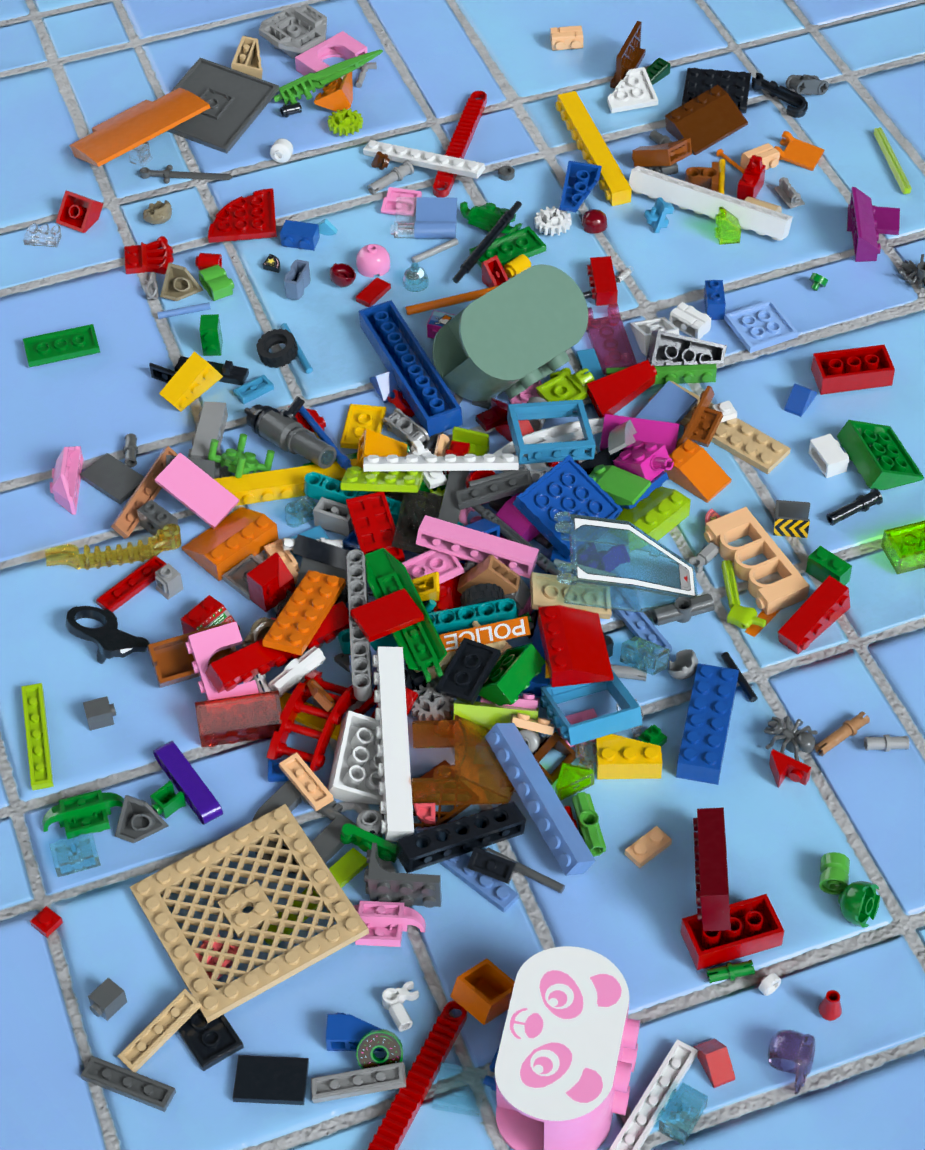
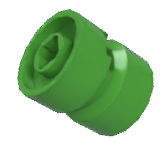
M832 852L821 857L820 871L822 874L819 879V887L823 892L837 895L849 885L850 860L846 855Z

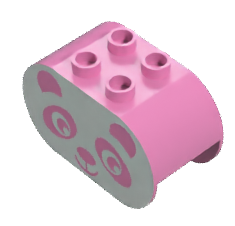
M571 946L546 949L530 957L523 963L517 973L495 1064L496 1123L500 1135L513 1150H597L610 1132L613 1113L626 1115L630 1094L631 1072H634L637 1058L640 1020L628 1018L629 990L622 973L609 959L597 952Z

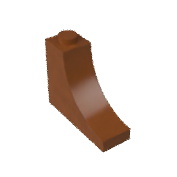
M683 138L660 145L640 146L632 150L634 167L673 165L692 154L691 138Z

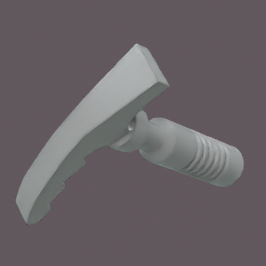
M376 62L366 63L357 68H361L362 72L359 74L356 87H362L368 69H377Z

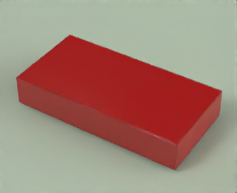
M375 278L356 296V302L367 307L373 306L391 289V284Z

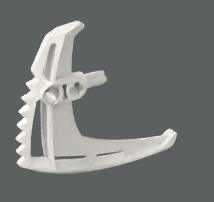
M604 417L588 419L593 435L602 432ZM579 421L549 427L522 436L524 444L568 442L584 438ZM513 441L493 454L495 456H503L509 453L515 456L516 452ZM546 462L519 464V468L524 466L526 471L530 470L533 483L553 468H548Z

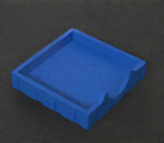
M570 455L525 489L523 493H520L513 502V505L566 559H569L604 529V527L584 525L574 531V517L613 522L623 511Z

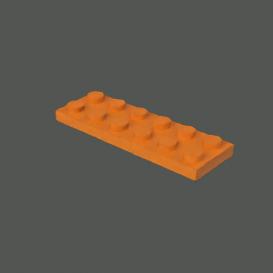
M308 570L265 635L263 646L302 656L346 586V579Z

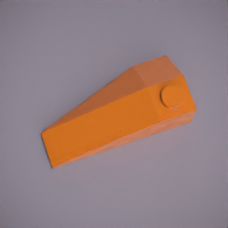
M352 72L323 88L324 92L322 94L318 93L315 97V105L335 112L338 109L343 111V108L348 110L353 101Z

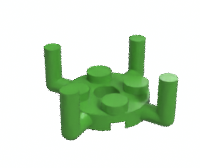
M240 434L237 450L228 448L222 456L216 455L219 441L211 439L208 460L220 463L222 467L224 465L227 466L228 471L235 473L236 478H241L242 475L249 474L250 471H253V473H256L257 470L263 472L270 471L275 452L267 450L265 463H259L254 453H244L247 435Z

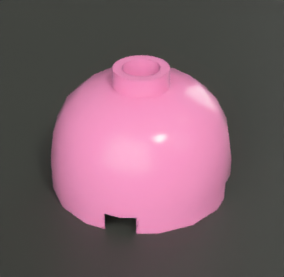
M369 244L362 247L356 257L358 272L370 278L377 274L379 276L386 274L390 269V256L387 250L377 244Z

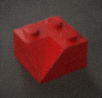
M277 552L246 574L250 600L265 612L276 607L279 602L290 596L295 589L294 577Z

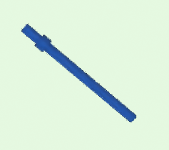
M302 406L298 412L322 441L336 449L337 463L341 468L347 470V468L352 467L350 459L341 453L305 407Z

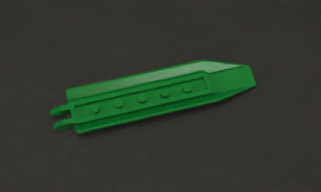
M384 548L365 554L367 582L375 599L405 588L424 615L423 621L392 633L398 647H403V658L408 668L422 671L426 682L431 681V675L427 670L431 666H434L436 675L439 678L442 677L443 672L439 663L447 655V651L405 566Z

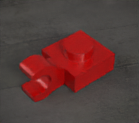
M394 389L395 398L388 397V401L394 404L396 408H399L405 415L413 418L415 414L403 398L402 393Z

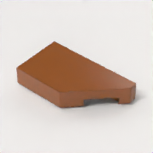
M311 678L307 686L313 698L327 712L332 711L336 701L314 678Z

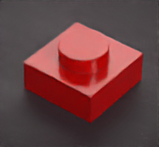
M46 906L30 920L31 926L47 938L63 921L59 915Z

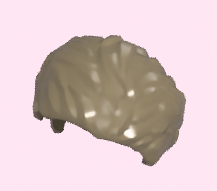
M165 200L164 203L157 201L155 204L150 203L148 209L143 212V219L150 224H163L167 222L172 215L169 201Z

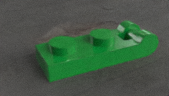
M350 823L342 826L340 841L343 844L352 843L357 845L362 851L367 852V850H371L372 843H377L379 858L387 862H396V844Z

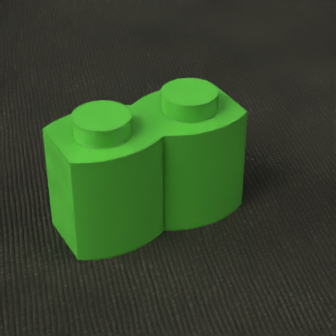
M218 264L198 271L199 281L213 301L233 294L234 283L231 278L227 277L225 269L221 268Z

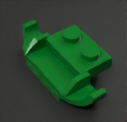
M467 202L460 203L461 213L464 218L469 220L468 224L488 232L496 225L502 215L509 210L496 207L493 203H486L480 207L475 206L470 210ZM514 214V218L511 220V222L515 221L516 214ZM509 223L501 233L509 234L521 229L522 224L518 223L515 227H511Z
M101 790L59 800V804L52 807L44 815L42 820L43 832L48 831L49 825L58 821L60 827H65L68 840L111 829L107 815H111V807L119 806L122 808L124 798L116 793H102Z

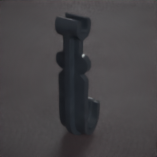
M756 73V78L752 77V88L754 90L763 89L770 96H777L778 99L795 106H787V115L800 118L806 114L808 102L802 95L783 86H778L775 81L769 82L763 79V74Z

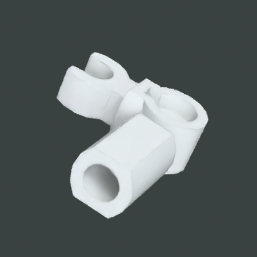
M413 981L406 982L402 988H387L382 994V1005L386 1010H389V1014L400 1032L410 1029L413 1025L402 1004L405 1000L414 1001L419 998L418 990L409 992V990L414 988Z

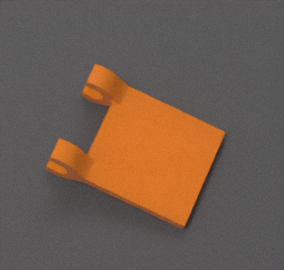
M784 131L782 134L784 138L781 139L780 144L787 147L784 151L778 146L774 147L780 152L779 160H784L813 171L825 150L795 139L790 132Z

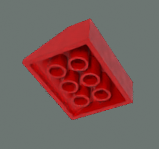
M561 605L538 607V626L551 687L614 680L598 613Z

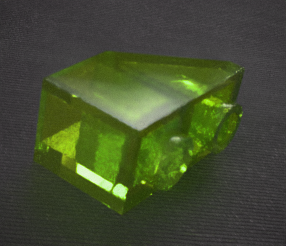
M719 207V212L715 216L717 228L714 229L715 238H718L720 245L740 243L741 227L738 218L725 208Z

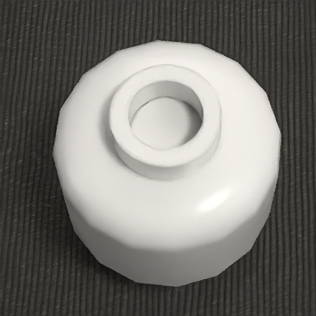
M283 138L276 140L270 149L272 159L278 163L287 162L293 154V145L290 141Z

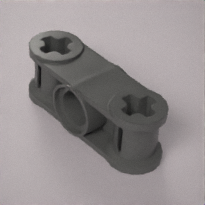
M790 75L786 80V87L794 89L798 94L823 95L828 90L829 83L825 80H820L815 75Z

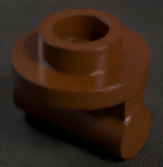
M378 151L371 166L380 168V170H383L384 167L387 168L390 161L388 154Z

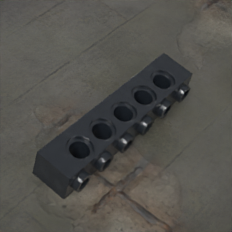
M514 801L501 804L498 807L483 810L477 814L465 816L450 823H443L438 827L426 829L411 836H404L397 840L395 854L405 871L410 873L472 852L474 847L483 848L524 834L526 819Z

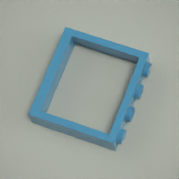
M583 400L508 404L507 421L519 464L560 462L568 455L574 460L594 459L596 444ZM578 416L584 436L583 441L524 444L518 420Z
M613 670L614 680L560 687H551L550 684L540 687L542 697L539 701L541 707L546 708L548 717L553 719L556 729H560L562 738L567 739L571 746L643 725L641 707ZM608 690L622 710L571 725L557 704Z

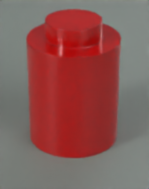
M200 253L199 256H196L195 264L199 270L217 264L222 268V255Z

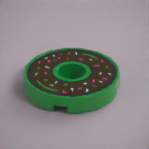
M385 1029L372 1030L367 1032L359 1041L356 1058L362 1069L399 1063L403 1060V1046L401 1040L394 1033ZM380 1047L385 1049L387 1055L384 1058H377L373 1051Z

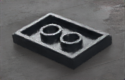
M463 638L435 690L443 695L473 705L501 655L500 650Z
M198 1009L177 1030L203 1071L244 1048L242 1041L224 1014L207 1023L200 1009Z
M239 1055L233 1102L304 1105L309 1058Z

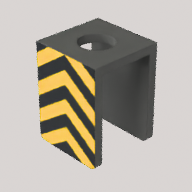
M776 500L773 535L807 538L810 519H808L810 503Z

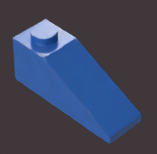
M344 1013L327 1014V1051H357L359 1041L367 1032L380 1030L381 1028L353 1015H346ZM378 1047L374 1051H385V1049Z

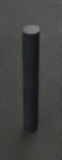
M724 652L721 657L727 667L739 670L729 653ZM739 670V685L750 702L756 701L758 697Z

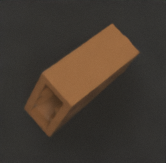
M491 554L460 576L457 591L462 594L471 586L490 583L500 586L504 590V595L516 593L519 589L521 576Z

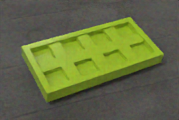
M352 466L347 468L341 481V490L418 493L424 478V471L363 472V468Z

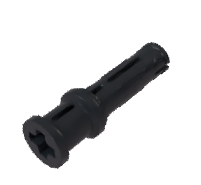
M873 488L870 490V493L864 496L859 495L854 502L827 514V520L833 526L857 512H866L869 510V507L883 502L882 495L878 489Z

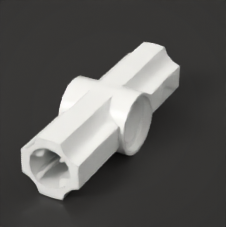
M314 646L299 659H293L284 668L283 672L269 682L268 686L275 696L282 697L291 688L298 685L299 682L303 683L306 680L305 676L326 660L323 652Z

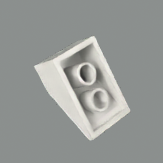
M665 317L630 323L639 348L645 356L648 353L652 331L661 330L679 335V329Z

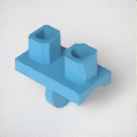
M657 198L654 207L651 210L645 211L644 216L647 219V223L653 227L654 233H659L661 228H667L669 220L666 214H673L674 207L662 198Z

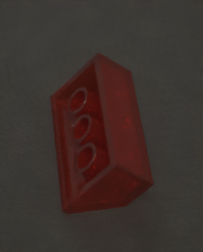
M279 690L195 702L202 747H214L222 744L272 738L274 731L278 732L282 724V720H279L282 713Z

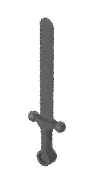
M167 165L166 170L153 171L147 167L140 169L141 178L164 177L163 181L166 184L170 182V177L212 180L232 179L230 174L172 171V165Z

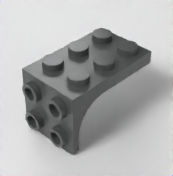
M372 843L371 850H367V863L369 864L368 869L365 868L364 873L366 894H369L370 901L404 903V906L407 907L412 905L428 908L441 907L440 875L389 872L379 865L377 843Z

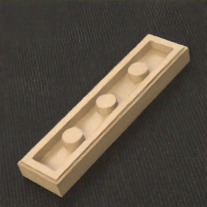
M184 989L117 1057L132 1072L136 1073L202 1006L201 1003Z

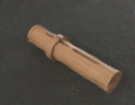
M861 711L851 720L843 722L839 729L818 744H815V751L821 750L819 755L824 756L846 738L857 734V730L870 722L868 715L863 718L866 713Z

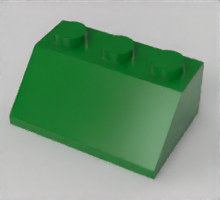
M532 643L507 649L496 662L488 680L478 695L498 706L512 705L519 699L518 695L530 686L532 678L540 674L541 668L546 661Z

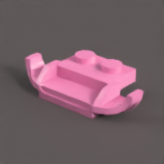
M360 901L359 904L353 905L369 930V934L356 940L355 945L401 947L402 932H407L408 925L416 926L420 929V932H425L426 923L423 916L418 911L404 906V903Z

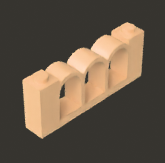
M747 507L706 523L704 532L706 541L708 543L712 542L719 547V554L724 560H731L734 563V574L739 579L748 581L749 593L756 598L757 607L762 609L766 615L808 598L810 585ZM747 535L753 541L740 547L728 545V543ZM762 553L768 559L752 566L742 563ZM775 572H778L783 578L771 584L757 582V580Z

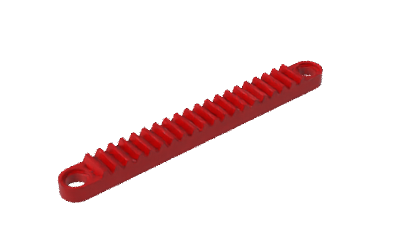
M474 91L470 98H468L445 155L464 159L487 104V94L485 92ZM438 171L433 184L434 196H448L457 174Z
M455 1000L448 1002L440 1016L437 1017V1022L433 1025L432 1031L429 1032L428 1039L425 1040L424 1046L421 1047L420 1053L416 1057V1061L413 1062L411 1070L408 1071L406 1087L400 1088L399 1093L395 1095V1100L391 1103L390 1109L387 1110L386 1117L383 1118L377 1133L374 1134L373 1141L370 1142L368 1150L399 1149L466 1022L467 1011ZM453 1009H459L462 1015L454 1018L450 1016L449 1012Z

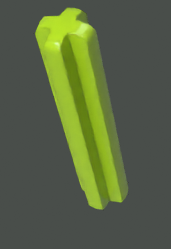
M724 560L722 561L721 568L728 604L731 609L735 604L740 605V599L732 561Z

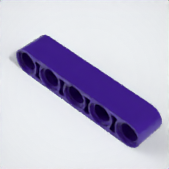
M173 741L153 750L156 761L176 789L184 794L185 801L203 825L223 815L219 802Z

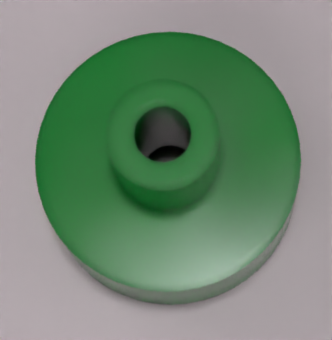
M812 273L809 279L813 282L811 289L815 291L818 290L819 286L825 287L828 279L817 273Z

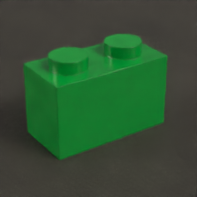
M219 314L201 315L199 331L203 356H221L223 339Z
M819 546L808 556L806 573L823 583L829 575L843 585L850 581L852 565L822 546Z

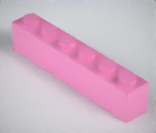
M427 515L424 516L418 529L416 545L476 563H480L492 554L515 573L526 578H530L539 553L537 548Z

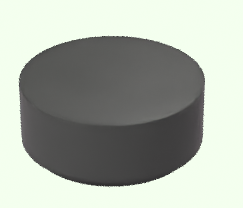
M502 166L498 169V177L504 181L512 180L515 177V170L511 166Z

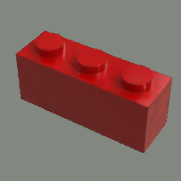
M611 256L590 258V265H587L588 276L591 275L589 277V286L593 287L591 288L592 299H595L596 306L616 305L618 290Z

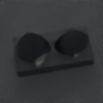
M474 847L467 868L509 884L517 862Z

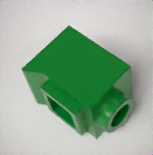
M171 781L150 795L151 807L158 815H162L165 819L181 807L186 806L184 794L181 791L175 794Z

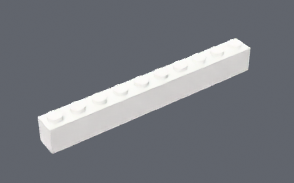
M640 166L631 169L628 184L633 193L645 194L651 199L662 198L665 202L678 205L681 209H690L696 214H705L711 219H720L726 224H735L743 230H753L758 235H768L777 241L783 240L789 234L792 216Z
M378 647L377 654L373 655L372 666L376 667V672L373 675V684L377 685V690L374 692V702L378 703V708L375 709V720L379 721V726L376 727V739H380V744L377 745V757H381V763H378V776H382V782H379V795H383V801H380V814H384V820H381V833H385V840L397 842V840L404 836L414 834L403 647Z

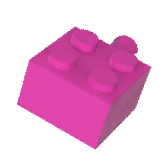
M642 441L633 443L630 448L621 452L619 457L613 461L615 467L650 481L662 471L671 470L674 465L671 462L672 459L669 458L665 444Z

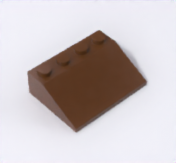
M719 85L714 86L665 115L666 130L677 140L691 138L692 153L694 155L699 154L748 125V121L729 94Z

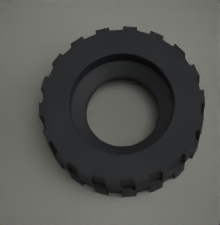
M286 329L268 331L261 336L256 344L261 362L271 368L283 367L291 363L298 354L295 338ZM283 343L286 345L279 352H269V349L276 344Z
M490 583L471 586L462 592L460 596L461 607L479 604L480 602L484 603V601L505 599L504 590L500 586Z

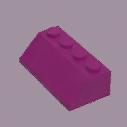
M852 187L849 216L855 262L877 261V254H880L881 246L880 243H877L879 231L875 230L877 228V218H874L875 205H872L869 196L858 188Z

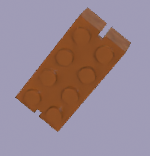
M228 622L149 644L148 652L152 665L155 667L154 671L159 688L199 677V673L195 674L192 667V662L194 661L193 654H188L185 642H188V636L226 625ZM234 646L215 653L210 658L208 667L210 663L236 652V647Z

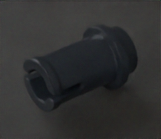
M299 102L287 106L283 105V107H280V112L283 117L287 118L289 115L301 113L302 110L299 109H302Z

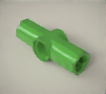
M585 792L577 793V795L572 797V803L579 824V833L593 857L600 856L603 852H606V845L599 826V816L595 812L590 794Z

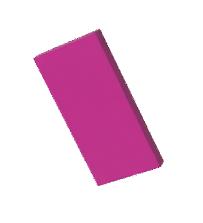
M605 414L600 451L608 447V438L611 430L628 420H631L637 431L633 435L636 441L665 444L668 455L676 449L679 432L678 423ZM632 444L623 448V450L626 451Z

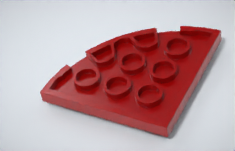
M273 188L255 191L253 195L245 198L241 196L231 201L216 214V219L213 224H210L208 231L209 243L277 237Z

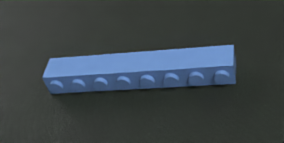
M496 723L486 734L485 739L565 876L584 874L596 861L516 725L514 723Z

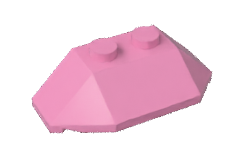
M81 446L63 448L56 460L55 468H52L53 482H50V493L54 494L55 501L72 515H76L81 482L80 473H82L84 458Z

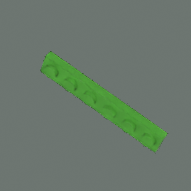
M716 364L655 366L657 375L655 376L654 384H666L668 381H673L677 384L716 382ZM628 367L606 368V376Z

